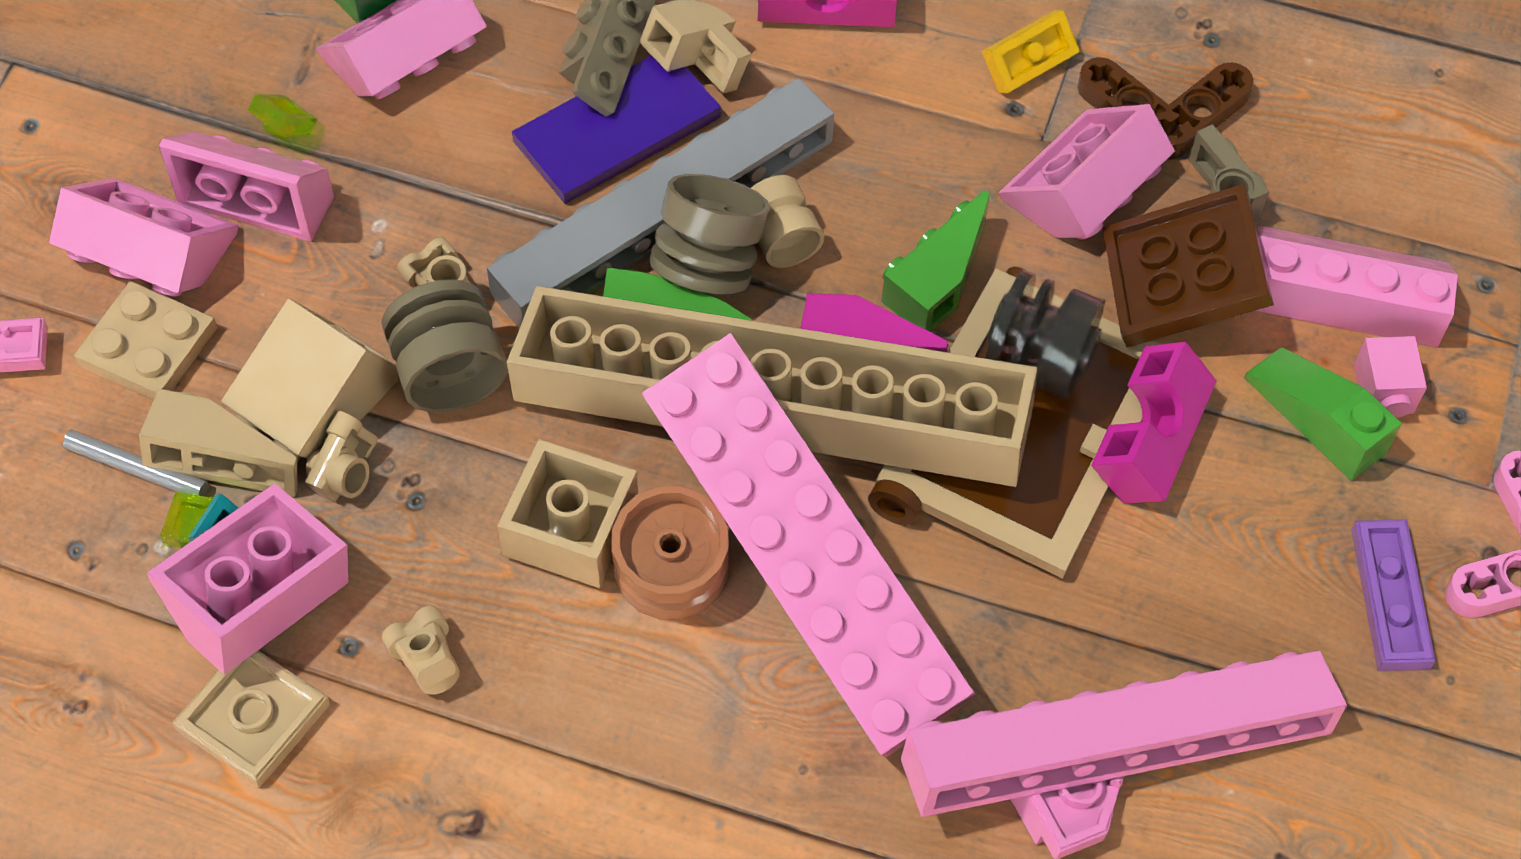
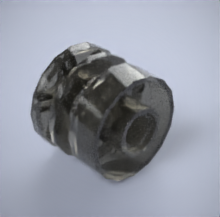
M1023 269L1016 277L1010 290L1004 294L996 310L988 333L989 342L985 359L1006 362L1009 355H1013L1010 363L1027 366L1030 362L1037 365L1035 389L1067 400L1075 388L1079 377L1086 375L1095 355L1102 334V329L1099 328L1105 308V299L1073 288L1065 297L1061 306L1057 307L1052 305L1055 294V281L1048 278L1044 280L1035 298H1033L1036 274Z

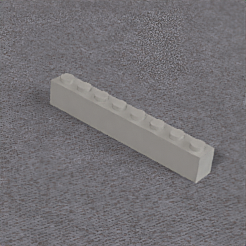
M800 78L795 79L784 87L780 86L773 89L763 100L748 109H741L735 112L728 121L712 131L697 135L689 145L671 156L661 157L651 168L635 178L620 182L612 192L593 203L582 205L571 217L554 227H547L541 230L530 242L513 252H506L500 255L492 265L487 267L491 296L520 329L536 286L584 294L594 292L605 285L607 268L629 270L650 257L652 247L656 244V230L666 223L662 219L661 209L667 184L671 178L682 174H705L722 177L751 188L766 178L783 174L831 144L833 141L834 112Z

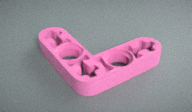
M1513 451L1507 454L1494 473L1493 482L1521 536V477L1512 478L1510 475L1515 470L1521 476V451ZM1521 549L1466 564L1458 568L1445 590V598L1450 608L1460 616L1476 618L1520 606L1521 587H1517L1510 582L1506 570L1512 567L1521 568ZM1492 579L1493 586L1487 587L1488 583ZM1465 583L1468 584L1471 590L1487 587L1479 599H1477L1474 593H1464L1462 591Z

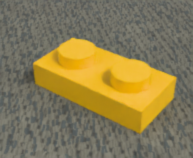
M1053 10L982 50L998 93H1009L1080 52L1064 10Z

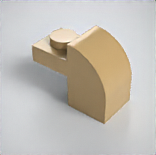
M675 0L653 6L639 41L667 72L695 64L723 94L737 90L752 55L731 34L736 21L730 15L715 6L696 0Z

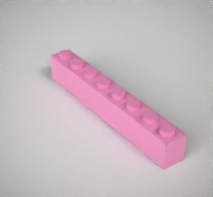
M1321 651L1304 654L1287 652L1273 660L1249 664L1248 662L1241 661L1221 670L1201 674L1197 671H1188L1170 680L1154 683L1137 681L1125 686L1123 689L1102 693L1085 691L1071 699L1050 703L1041 700L1033 701L1019 709L999 713L981 711L967 719L947 723L940 721L925 722L915 729L908 730L901 762L920 815L925 817L1330 735L1347 704Z

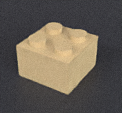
M538 439L497 525L502 556L600 588L613 560V525L620 510L638 494L637 471Z

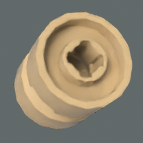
M776 175L766 178L751 187V189L767 199L770 206L764 233L758 242L770 266L777 268L791 267L811 258L824 243V233L813 212L806 207V197L796 179L788 175Z

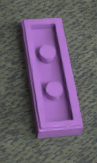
M1407 519L1355 521L1351 531L1377 670H1430L1435 663V657Z

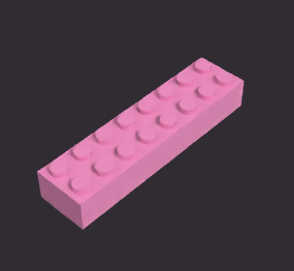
M731 333L641 393L881 756L887 758L904 747L908 730L915 729L917 726L929 721L941 722L976 698L975 693Z

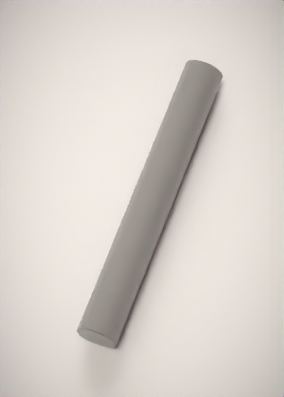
M69 430L64 437V449L198 501H202L209 490V482L175 471L142 466L141 456L80 432Z

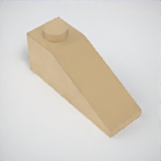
M158 388L139 434L142 466L175 471L203 480L264 491L276 483L291 497L296 496L298 490L297 457L209 398L196 396L188 392H174Z

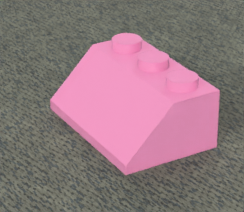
M397 0L318 46L316 50L321 58L357 96L374 95L376 100H379L397 91L401 87L398 80L411 72L416 77L435 68L439 64L436 57L449 49L452 54H455L473 45L477 41L474 34L487 26L473 0Z
M1150 104L1087 109L998 193L1004 202L1053 237L1083 240L1098 233L1103 227L1102 222L1114 210L1129 203L1133 198L1132 193L1144 181L1155 177L1162 169L1161 164L1175 150Z
M195 131L163 138L159 145L177 201L204 212L312 242L334 199L328 168L321 167L310 160H295L277 155L267 148L256 149L234 143L223 136H209Z
M108 178L61 187L49 244L67 250V256L73 260L85 263H101L109 266V272L117 277L125 279L140 278L153 283L152 289L156 292L170 296H180L184 291L204 285L236 237L239 225L122 180Z
M274 483L148 571V579L187 641L221 673L226 675L349 583L348 549L345 542Z

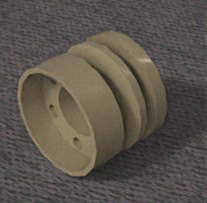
M705 174L674 176L667 184L661 209L662 219L666 223L656 230V244L652 247L650 254L651 267L661 277L674 284L695 291L711 294H735L745 291L750 285L753 275L751 267L757 259V252L752 244L758 243L762 238L770 210L767 199L757 191L741 183L722 177Z
M452 279L436 280L422 284L398 296L386 308L381 320L383 332L389 344L392 359L396 361L397 373L406 400L417 410L435 413L465 408L490 396L503 384L508 374L507 359L499 337L493 331L492 319L486 308L484 296L473 283Z

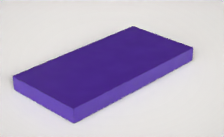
M651 55L631 66L616 109L611 115L607 117L602 115L576 96L513 130L512 137L516 146L563 203L566 204L720 118L721 106L687 67L667 72Z

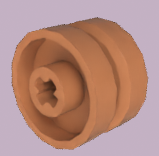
M682 485L656 486L634 496L620 510L612 528L614 576L623 597L639 612L656 619L683 620L705 611L720 596L728 578L729 545L728 526L716 505L703 493Z

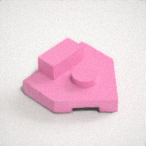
M1124 776L1014 798L1011 801L1035 845L1045 842L1053 858L1060 859L1103 841L1110 827L1113 816L1112 812Z

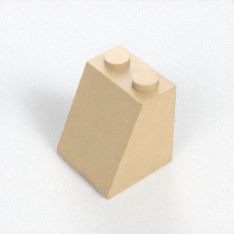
M288 298L220 402L235 411V416L258 432L264 431L274 438V442L297 457L298 462L300 457L308 459L312 452L322 449L328 436L326 430L337 411L345 412L360 421L400 379L394 362L331 320Z

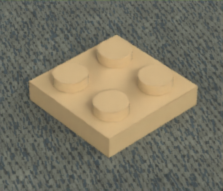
M129 281L73 356L78 367L154 400L158 388L169 391L174 390L217 330V325L214 317Z

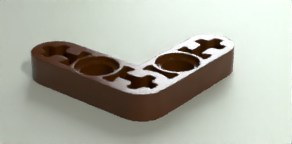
M1098 57L1092 58L1082 65L1077 89L1080 96L1095 109L1120 107L1126 102H1137L1141 105L1150 104L1175 150L1167 159L1170 160L1182 156L1193 147L1197 131L1212 124L1217 128L1243 107L1249 99L1254 79L1247 67L1239 63H1223L1214 68L1172 103L1167 104L1117 63L1107 58ZM1222 85L1227 86L1228 88L1223 91L1222 97H1220ZM1193 104H1201L1208 107L1212 115L1197 117L1190 113L1188 107ZM1179 123L1181 126L1178 130L1177 137L1175 138L1170 134L1177 129Z

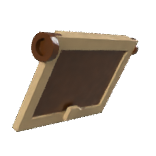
M1014 266L1008 268L1006 272L996 268L950 351L953 354L1037 367L1034 406L1017 486L1013 487L884 465L868 496V502L871 508L882 518L899 525L912 524L921 510L1063 579L1109 487L1093 469L1091 464L1109 425L1138 423L1142 421L1140 402L1127 385L1144 347L1161 344L1152 340L1127 348L1121 337L1119 324L1034 286L1032 275L1023 268Z

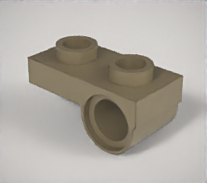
M1213 124L1197 131L1189 162L1211 187L1209 194L1245 184L1255 222L1260 220L1269 193L1261 176L1250 170L1238 155L1234 144L1229 139L1224 138Z

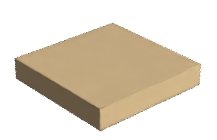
M258 650L226 675L218 670L172 724L177 732L260 789L330 706V702L327 696Z

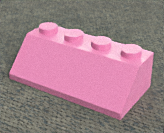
M1256 225L1274 303L1273 306L1256 311L1382 337L1415 336L1417 344L1438 348L1454 316L1458 274L1449 263Z

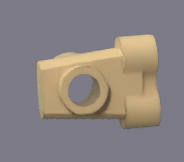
M444 237L435 238L419 253L406 255L397 265V271L412 288L436 280L458 279L469 282L464 263L458 258V253Z
M337 411L326 430L328 436L322 449L312 452L306 463L308 477L305 484L318 495L334 502L337 501L340 495L347 498H355L364 490L370 474L369 465L366 460L378 441V437L363 428V424L358 419L342 411Z
M436 606L422 607L415 613L411 621L407 623H393L383 631L382 641L389 655L394 660H402L424 693L439 694L450 689L457 682L460 670L448 647L445 637L448 634L449 626L439 608Z

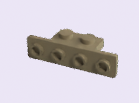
M585 0L576 14V19L579 20L576 31L569 37L563 47L562 52L566 56L559 74L574 84L572 88L574 95L606 117L614 113L639 47V41L656 0Z

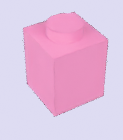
M1415 336L1365 338L1353 364L1357 384L1371 393L1396 418L1407 414H1414L1427 389Z

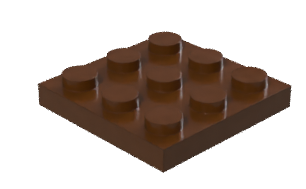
M1245 184L1103 227L1120 333L1127 348L1274 305L1252 206Z

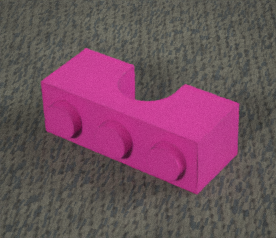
M758 0V22L895 27L897 0Z
M1187 342L1144 347L1127 385L1140 402L1142 422L1109 425L1091 464L1093 469L1123 503L1166 500L1217 380Z

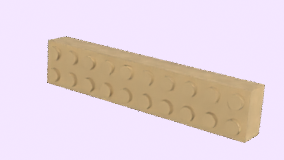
M536 286L507 360L514 401L663 426L641 393L731 333L811 452L1016 487L1034 406L1037 367L541 286Z

